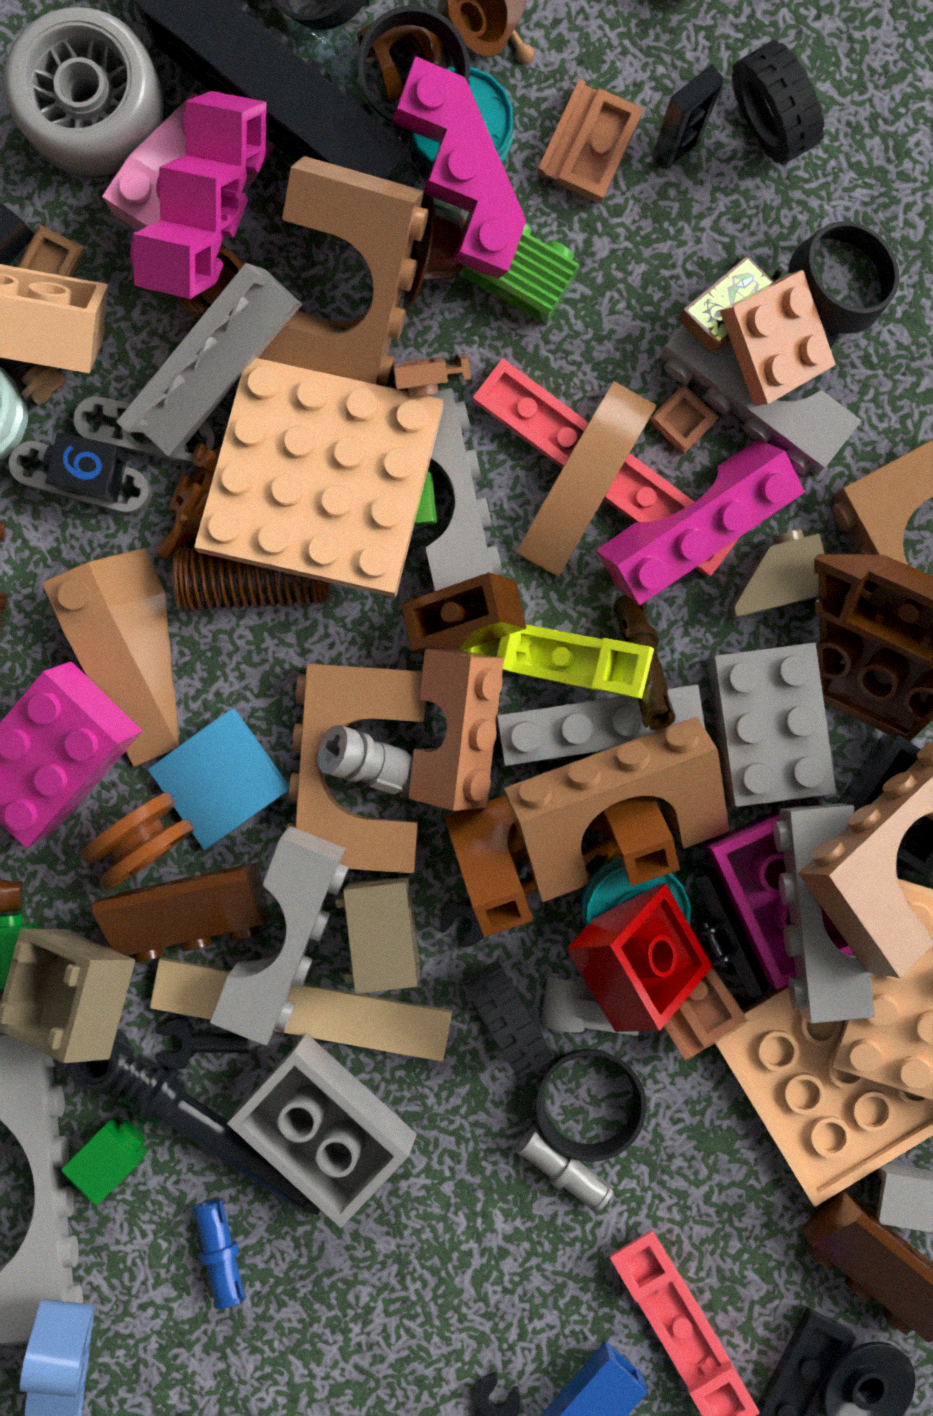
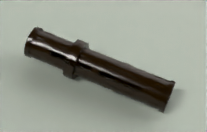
M623 595L615 601L613 606L621 633L618 641L654 648L642 699H637L644 727L650 726V730H661L670 726L675 721L676 715L670 702L666 680L657 653L659 637L656 629L649 623L645 602L642 605H638L632 599Z

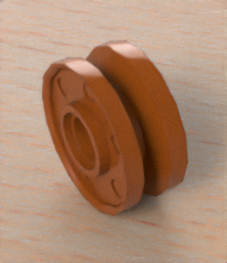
M169 792L163 793L140 806L105 830L80 851V855L86 864L99 861L109 855L115 862L99 879V882L106 891L154 863L194 831L195 828L188 818L167 827L161 822V819L176 803Z

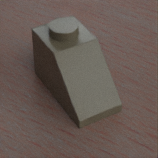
M802 529L772 537L774 545L761 552L726 610L728 619L731 620L819 598V574L814 573V558L818 554H824L820 535L804 537Z

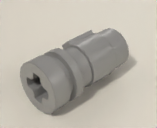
M338 724L332 726L325 733L320 743L317 758L318 766L323 773L351 782H357L362 779L363 782L369 784V787L394 795L398 792L409 794L413 761L412 754L407 753L406 750L379 741L374 742L370 735Z

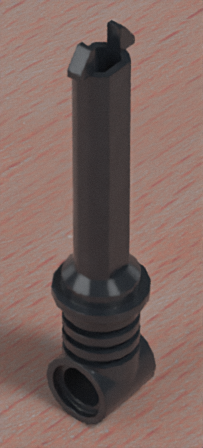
M117 1029L108 1065H102L96 1061L68 1063L69 1074L79 1086L89 1090L101 1089L105 1093L111 1088L114 1090L111 1097L117 1099L122 1095L124 1097L122 1104L126 1107L130 1102L134 1103L132 1111L137 1113L138 1122L143 1126L147 1121L155 1126L168 1124L297 1210L301 1209L304 1212L318 1215L321 1211L227 1124L228 1120L187 1094L185 1082L178 1078L179 1070L175 1068L166 1070L160 1067L158 1071H155L153 1069L156 1065L154 1061L150 1060L146 1065L143 1063L146 1056L140 1053L137 1057H134L135 1049L131 1047L127 1036L120 1029Z

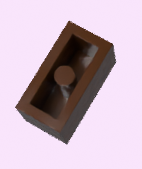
M490 572L401 603L411 651L424 654L425 649L465 650L527 629L516 581Z

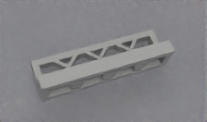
M245 263L116 422L127 433L143 432L168 457L176 456L240 380L242 372L262 354L302 304L266 269Z

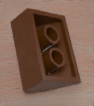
M258 862L115 893L91 903L93 915L111 949L126 956L132 954L135 962L163 956L162 947L180 943L183 952L203 948L212 944L211 936L229 933L232 941L260 934L259 926L266 924L270 920Z
M845 1189L824 1201L801 1228L802 1233L810 1243L806 1251L828 1271L836 1265L848 1275L844 1281L845 1284L866 1303H869L874 1297L887 1309L883 1312V1315L904 1335L908 1336L913 1330L926 1342H932L933 1263L888 1225L881 1224L875 1214Z

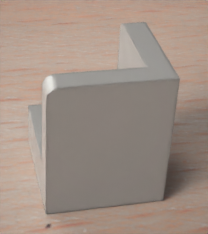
M886 1163L873 1171L882 1180L876 1215L877 1220L883 1225L933 1233V1171Z

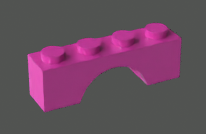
M757 439L717 467L718 475L716 481L693 504L663 519L651 522H636L595 551L617 589L638 605H642L805 493L785 450Z

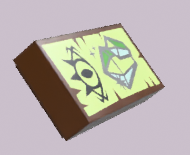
M746 256L683 309L678 320L714 354L730 340L719 310L767 286L773 281Z

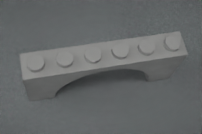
M1 1031L0 1120L15 1135L28 1158L33 1175L35 1193L33 1216L27 1235L17 1253L0 1266V1344L29 1341L42 1299L83 1303V1292L80 1285H73L72 1267H76L78 1263L79 1247L77 1237L75 1235L69 1236L67 1217H71L73 1214L74 1194L70 1185L64 1186L63 1172L61 1171L62 1167L69 1161V1143L66 1136H59L58 1117L63 1115L65 1107L63 1089L61 1086H55L53 1067L58 1066L59 1061Z

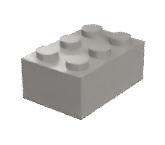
M816 642L717 655L707 658L726 805L739 807L836 794Z
M307 1033L242 1102L227 1123L340 1228L409 1157L417 1135Z

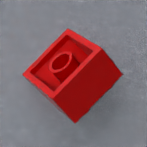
M666 883L658 884L597 916L567 947L568 953L615 1032L660 1031L712 968L708 957Z

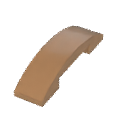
M615 381L612 383L542 504L516 554L559 578L657 405Z

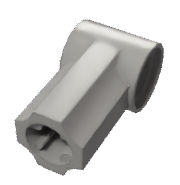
M557 973L547 974L540 1022L542 1026L564 1032L580 1033L584 1032L585 1028L638 1036L639 1031H614L583 977H578L577 981L559 979V974Z

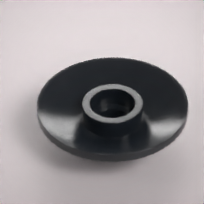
M868 1342L851 1349L835 1363L825 1381L822 1400L826 1416H903L912 1401L915 1391L916 1380L912 1363L899 1348L886 1342Z

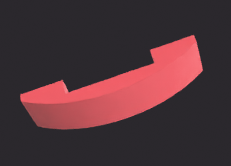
M653 1230L648 1231L610 1254L611 1261L635 1302L639 1303L687 1385L689 1394L701 1415H758L760 1412L732 1361Z

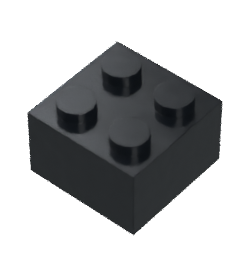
M899 734L882 735L836 804L854 805V812L864 806L871 805L884 792L882 787L890 778L899 773L906 772L918 760L917 754L921 749ZM922 816L904 834L898 848L896 863L910 872L928 877L933 869V821L926 816Z

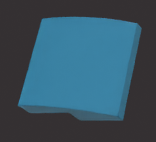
M235 708L203 728L148 769L164 793L169 792L176 801L173 807L183 820L188 818L195 828L192 833L204 850L216 844L289 791V784Z

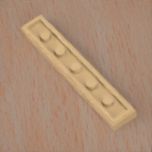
M162 957L158 962L150 1009L211 1019L225 981L232 970ZM306 983L303 984L302 988L294 984L292 986L287 1001L295 1003V1007L284 1033L304 1036L307 1033L310 1037L320 1040L441 1062L444 1060L452 1010L366 994H355V992Z

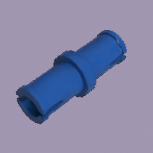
M223 1198L199 1203V1205H194L191 1208L195 1216L202 1246L198 1256L200 1264L206 1265L215 1309L228 1308L246 1299L235 1257L240 1251L237 1241L231 1240Z

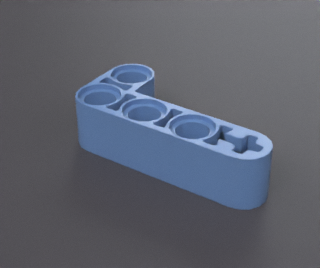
M50 1299L41 1300L27 1346L20 1379V1391L27 1392L24 1416H82L95 1310L94 1304Z

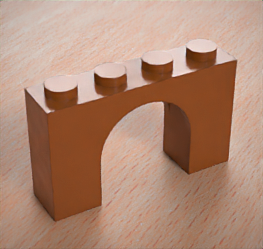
M506 795L487 801L486 808L461 810L444 816L470 901L484 938L533 921L518 877V865L523 852ZM637 796L619 801L598 814L588 826L603 833L612 842L631 887L680 870L673 837L654 796Z

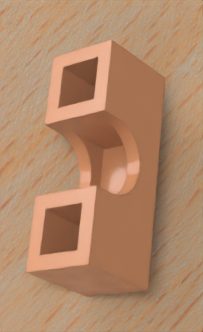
M425 649L419 699L433 702L442 709L446 718L447 732L439 748L414 749L408 799L452 811L487 807L488 793L491 786L490 773L493 747L497 734L496 722L499 696L502 689L504 658L462 650Z

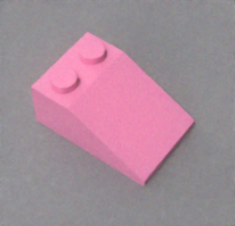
M193 93V94H192L191 96H189L186 100L192 99V98L197 97V96H199V95H197L196 93ZM185 101L128 156L102 196L116 217L138 231L160 220V200L156 193L159 167L186 155V136L182 130ZM267 139L266 155L260 170L276 147L275 144ZM249 172L241 193L245 194L258 174Z

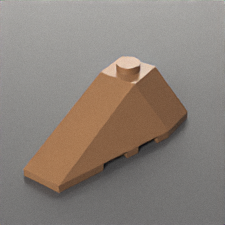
M144 548L87 562L42 582L61 628L86 676L143 730L126 750L133 767L179 747L166 592L147 549Z

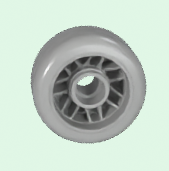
M86 7L58 9L33 21L14 42L4 70L3 81L6 103L15 124L30 145L42 158L56 168L70 174L87 177L117 173L128 156L162 124L165 101L159 73L142 40L126 23L117 17L101 10ZM89 96H93V97L90 98L89 100L84 101V100H85L86 98H88Z

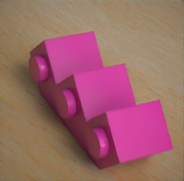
M415 56L391 123L439 143L423 187L424 193L469 212L452 261L499 279L509 271L526 224L525 216L466 78Z
M214 91L185 101L182 130L186 136V155L159 167L156 193L160 200V220L133 233L130 259L134 265L135 286L191 299L217 283L224 265L219 258H216L224 236L234 238L248 202L247 196L241 193L249 172L259 173L266 155L265 101Z

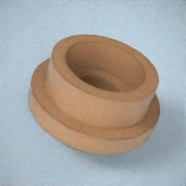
M36 364L21 379L27 386L21 395L25 400L31 398L38 406H41L51 397V393L54 390H59L68 379L60 372L62 368Z

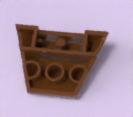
M818 554L814 558V573L819 574V598L815 602V614L819 616L820 642L816 645L824 704L888 735L899 734L910 742L933 720V576L886 555Z

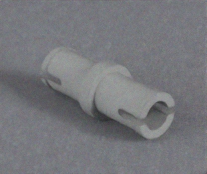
M536 1126L531 1127L517 1145L516 1153L525 1157L547 1174L551 1185L557 1189L564 1187L590 1207V1210L594 1213L602 1210L613 1194V1185L605 1182L579 1160L559 1152L549 1143Z

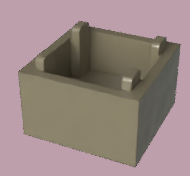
M404 874L350 881L343 889V892H341V898L335 900L336 908L345 907L352 963L349 964L350 972L344 974L345 983L354 982L355 994L418 987L421 970L410 875Z
M20 929L0 1004V1031L62 1063L109 1060L135 959L66 929Z

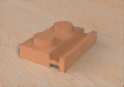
M579 79L541 160L537 176L542 178L546 176L555 180L557 185L602 205L641 120L644 108L600 88L598 91L585 85L586 82Z
M465 353L457 354L458 362L446 363L443 356L395 362L397 389L407 388L409 397L438 393V384L448 382L447 374L460 373L463 380L471 379L469 358Z
M712 966L664 1027L683 1058L690 1060L705 1048L710 1047L749 1022L714 966Z

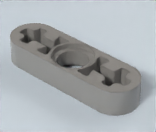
M94 396L83 400L74 412L75 428L84 438L114 444L122 450L193 464V453H189L187 445L176 456L168 457L154 442L150 444L136 442L133 432L127 433L122 428L123 439L119 440L116 438L120 431L116 428L103 425L99 427L98 433H93V427L86 422L87 416H95L99 408H103V414L107 418L117 421L121 413L125 412L131 403ZM205 421L199 428V433L207 440L206 446L208 449L215 451L218 446L217 435Z
M26 441L17 445L10 454L9 469L12 476L18 482L33 489L129 515L143 511L149 505L152 498V487L149 480L142 473L130 467H125L121 485H127L129 478H133L134 486L140 490V495L138 498L130 497L127 504H122L123 497L119 495L118 502L116 503L59 490L46 482L47 474L43 471H34L32 478L28 477L29 471L22 467L24 458L33 459L35 452H39L38 459L43 461L46 449L49 446L47 444Z

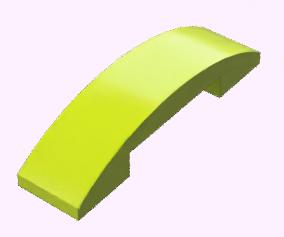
M526 624L527 629L462 650L504 658V671L575 687L642 699L654 648Z

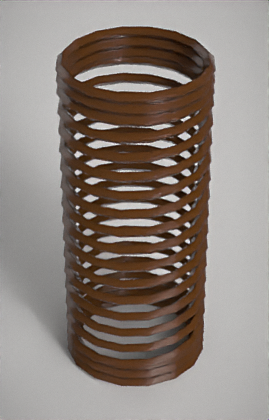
M190 548L176 549L173 555V588L177 607L181 612H189L190 610L194 612L198 608L201 611H205L207 607L211 611L216 607L222 610L225 606L228 610L232 609L233 606L240 609L242 605L248 609L251 604L253 607L258 608L260 603L264 608L269 603L272 607H275L278 603L283 607L287 602L290 606H293L295 602L301 606L304 601L308 605H311L313 601L316 605L318 603L322 605L324 602L326 604L330 602L331 587L329 582L326 583L325 581L309 578L310 594L308 596L306 579L300 576L302 586L300 597L296 575L291 574L293 587L291 599L287 573L281 572L284 587L282 600L278 582V571L272 570L275 588L273 601L269 582L270 569L263 567L266 599L264 601L260 583L262 567L198 553L195 548L192 550ZM253 568H254L255 584H256V589H257V601H256V602H255V598H254V595H253V594H254L253 586H252V583H251ZM244 569L246 585L248 590V602H246L245 590L242 583ZM235 570H236V578H237L238 591H239V595H240L239 603L237 602V599H236V589H235V585L233 584V578H234V576H235ZM205 571H206V574H207V581H208V576H209L210 587H211V592H212V597H213V604H212V605H211L210 600H209V599H210V591H209L208 585H207V588H206ZM214 571H215V575H216V581H217V574H218L219 587H220V592H221V597H222L221 605H220L219 600H218L219 592H218L217 584H216V587H215ZM223 571L225 578L227 571L228 586L231 596L230 604L228 603L227 599L228 592L226 585L224 586ZM188 573H189V577H190V582H192V587H190V592H189V585H188ZM196 573H198V579L201 581L204 598L203 606L201 604L200 587L197 588Z

